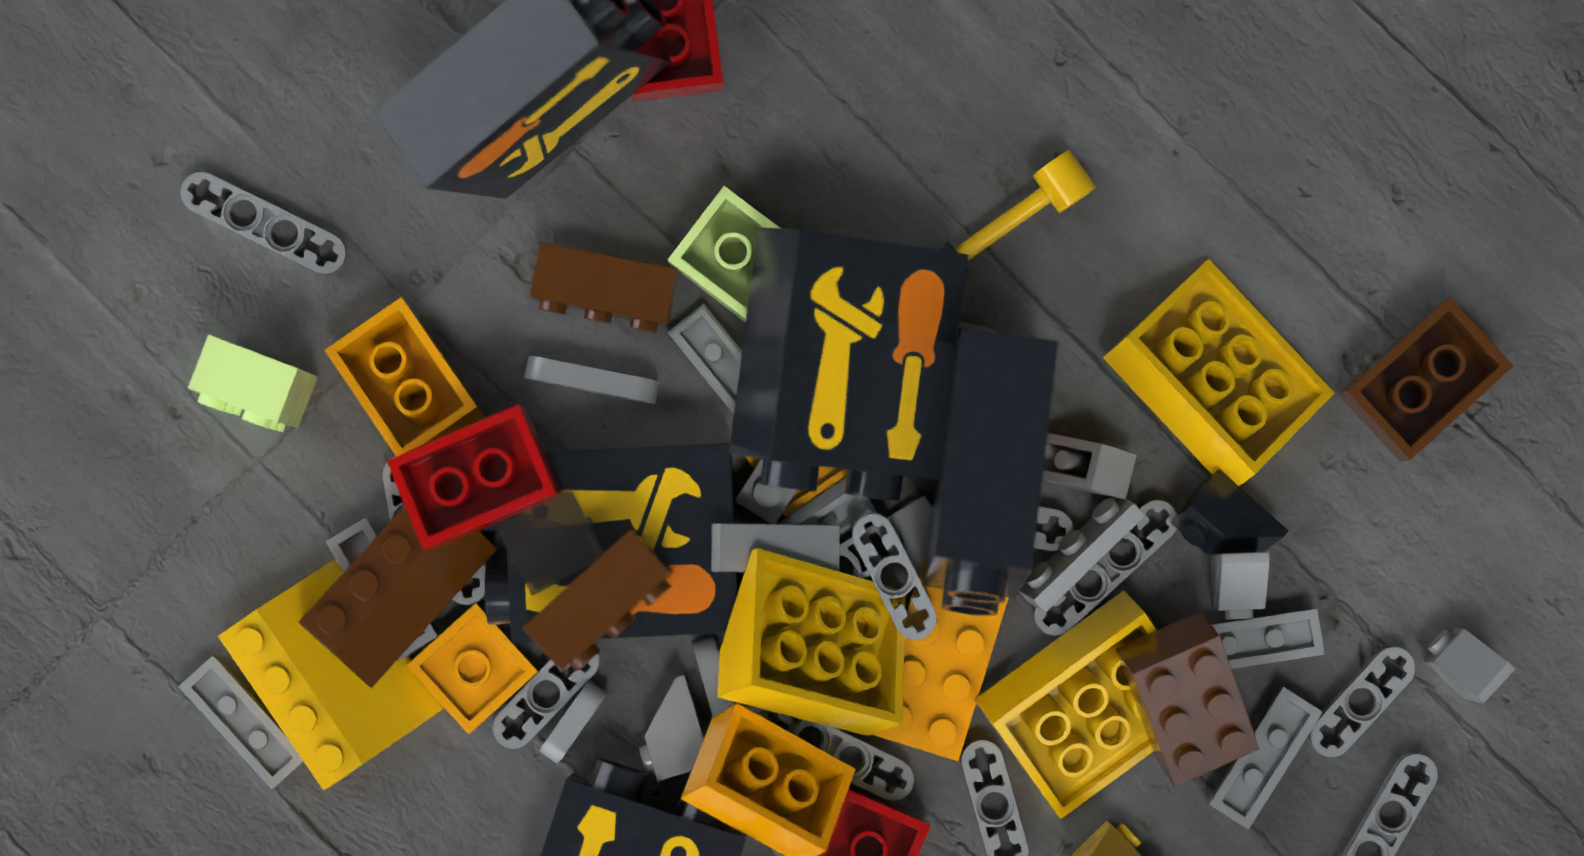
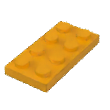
M925 556L918 575L922 585L926 566ZM923 586L936 612V626L923 639L913 640L904 637L902 725L872 735L959 761L976 706L974 699L979 696L1009 597H1006L1004 602L999 603L998 615L996 616L965 615L941 608L943 589ZM914 587L912 596L919 595L917 587ZM910 600L907 610L908 616L905 618V626L912 624L916 630L922 629L924 627L922 619L928 615L926 609L918 611L912 600Z

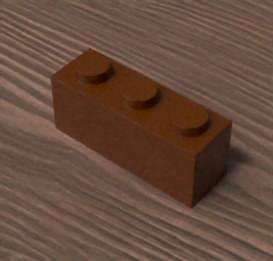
M540 242L529 297L534 301L540 302L538 309L542 311L566 315L567 307L584 310V319L611 324L612 316L629 319V328L656 333L658 325L664 327L669 325L679 272L673 268Z

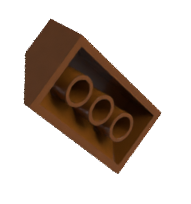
M404 506L298 623L372 689L497 551V548L480 531H477L435 550H423Z

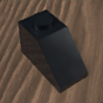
M1217 470L1198 485L1170 522L1181 532L1187 542L1197 546L1204 553L1264 552L1285 537L1289 531L1220 470Z

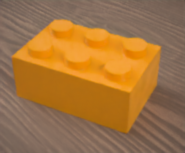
M402 297L325 349V352L395 456H399L486 418L422 323Z
M736 703L712 718L681 799L785 856H817L825 852L828 847L855 768Z

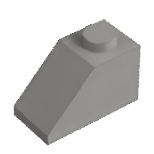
M1048 433L1042 480L1090 493L1126 500L1137 455L1101 443Z
M1269 552L1210 555L1213 610H1225V619L1253 618V609H1265L1270 562Z
M1455 628L1452 632L1447 629L1442 631L1428 646V650L1432 654L1424 661L1463 699L1479 703H1485L1516 669L1467 630Z
M686 674L679 675L674 679L644 736L646 745L639 747L646 773L655 771L657 781L692 771L705 738Z

